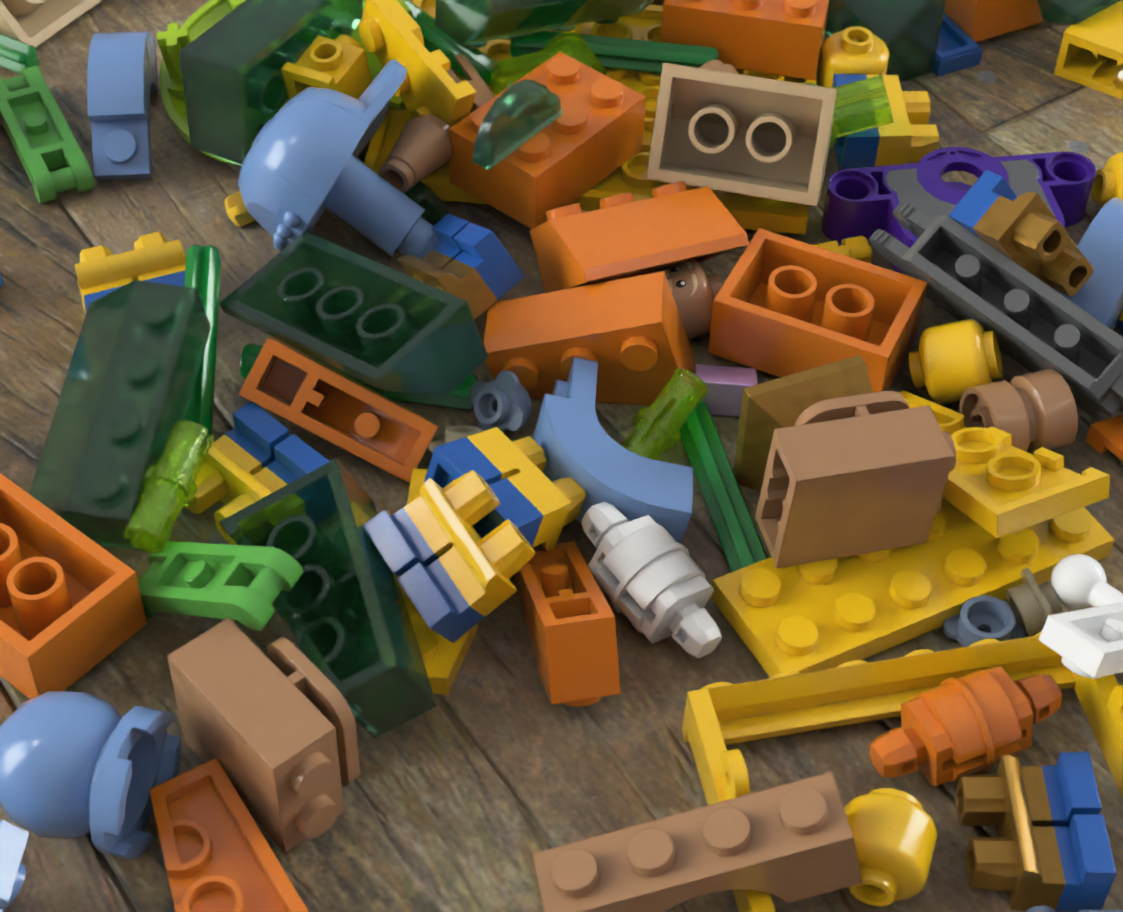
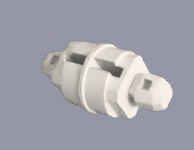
M607 502L591 506L581 521L583 531L597 548L588 567L594 574L597 584L611 599L612 607L615 611L622 613L637 632L643 633L652 644L671 636L689 655L696 658H701L715 650L722 639L720 628L704 608L714 589L706 581L704 572L690 558L689 550L684 545L676 542L663 526L657 524L650 515L629 521L616 507Z

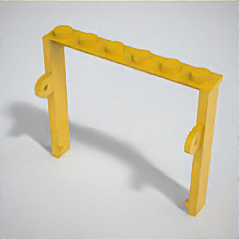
M1041 632L1034 636L1005 641L983 639L968 647L934 652L929 649H921L910 652L903 657L866 662L863 660H852L836 668L806 673L784 671L768 679L731 684L729 682L711 683L700 690L687 692L682 733L685 742L690 743L707 805L750 794L749 777L742 753L739 749L727 750L725 745L901 716V703L913 699L919 693L940 686V683L950 677L958 679L981 669L988 670L995 666H1002L1013 681L1032 675H1050L1060 687V690L1074 687L1123 799V685L1118 684L1114 674L1093 679L1072 672L1062 663L1061 655L1038 640ZM748 889L732 890L738 912H776L770 893Z

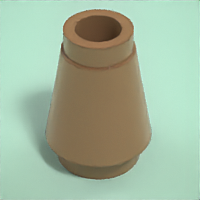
M424 114L407 121L384 165L380 168L379 175L402 193H405L410 187L450 161L453 155V147L449 139L450 126L444 120L432 114Z

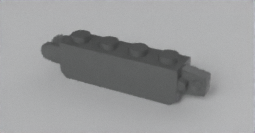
M901 201L892 214L904 229L911 231L913 235L918 237L911 248L881 229H877L869 238L873 249L901 269L903 274L928 282L925 297L959 321L974 319L984 327L985 332L994 330L1000 350L1031 373L1044 369H1054L1060 373L1068 383L1076 405L1091 416L1098 419L1104 413L1112 418L1118 410L1123 413V337L949 216L941 214L933 220L909 203Z

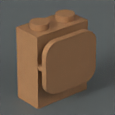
M881 391L834 398L817 402L808 407L799 415L795 426L774 429L755 518L776 568L927 543L935 515L941 511L942 494L949 472L955 468L956 450L953 439L947 431L941 430L929 405L910 408L905 397L895 391Z
M229 617L167 655L185 743L204 763L215 758L218 759L249 813L285 853L306 838L314 839L324 834L335 823L338 816L344 812L342 786H348L360 777L355 719L348 703L334 684L288 639L280 637L266 647L265 655Z

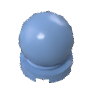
M49 691L25 701L0 726V806L10 821L39 837L79 838L91 832L92 843L99 852L126 859L138 858L155 838L151 833L143 832L153 811L149 789L178 776L182 745L181 737L167 734V727L171 725L175 715L171 712L146 706H134L121 717L113 704L84 692Z

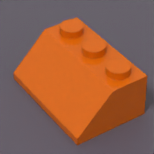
M685 181L656 187L651 190L653 198L636 202L633 192L607 197L599 201L601 209L582 213L579 203L558 207L546 212L548 221L529 230L545 293L645 275L651 271L688 260L703 263L749 245L747 233L709 186L687 190Z

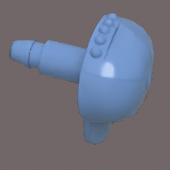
M396 59L389 61L359 99L333 89L306 88L290 99L263 126L256 136L254 144L242 163L238 186L248 212L273 237V245L276 250L283 252L289 248L291 251L296 252L322 216L325 208L390 256L397 250L403 255H412L422 259L441 242L431 229L433 225L421 217L425 212L423 207L357 159L383 122L392 96L405 79L407 69Z

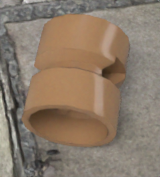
M1044 369L1015 376L1009 383L1004 380L970 387L961 396L959 413L964 415V425L966 427L989 428L992 426L1012 434V446L1033 454L1034 451L1041 447L1053 451L1068 447L1075 441L1078 431V413L1075 399L1068 383L1054 369Z

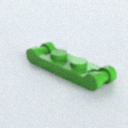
M32 66L21 69V75L2 79L0 75V120L32 183L38 202L42 204L56 200V193L74 188L77 193L94 189V180L87 159L39 68Z
M159 541L147 558L150 566L141 578L137 577L146 618H153L157 612L227 619L229 617L231 620L239 621L253 630L262 631L275 612L272 603L282 590L291 591L303 574V569L293 557L274 547Z

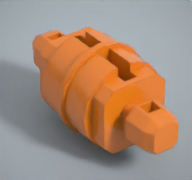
M995 666L988 670L981 669L958 679L950 677L942 681L940 686L919 693L913 699L901 703V727H896L878 736L870 744L872 764L881 777L896 778L916 772L919 768L933 786H938L947 781L954 782L960 779V777L976 772L983 774L992 770L994 765L1000 763L1002 755L1015 757L1020 752L1032 748L1033 724L1054 715L1062 705V692L1050 675H1032L1013 681L1002 666Z

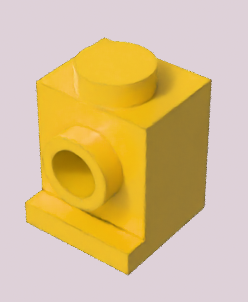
M318 35L295 64L287 62L281 69L289 100L308 87L333 89L359 99L372 83L366 51L357 40L348 35H339L335 40Z

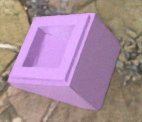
M696 364L693 402L703 400L708 405L711 415L740 417L743 388L758 384L756 369Z

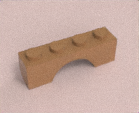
M832 771L532 853L544 912H665L684 901L701 895L735 889L763 891L781 898L786 903H791L862 883L853 835Z

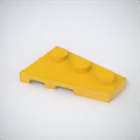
M366 0L362 19L358 26L361 41L368 52L375 53L383 68L389 61L396 59L407 69L405 79L394 93V96L401 97L410 113V119L424 114H432L441 118L452 127L468 116L477 91L467 80L456 83L447 73L450 70V60L440 49L429 52L424 47L420 26L397 0Z

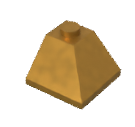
M860 355L743 388L733 469L740 486L761 492L774 429L795 426L799 415L817 402L873 393L866 363Z

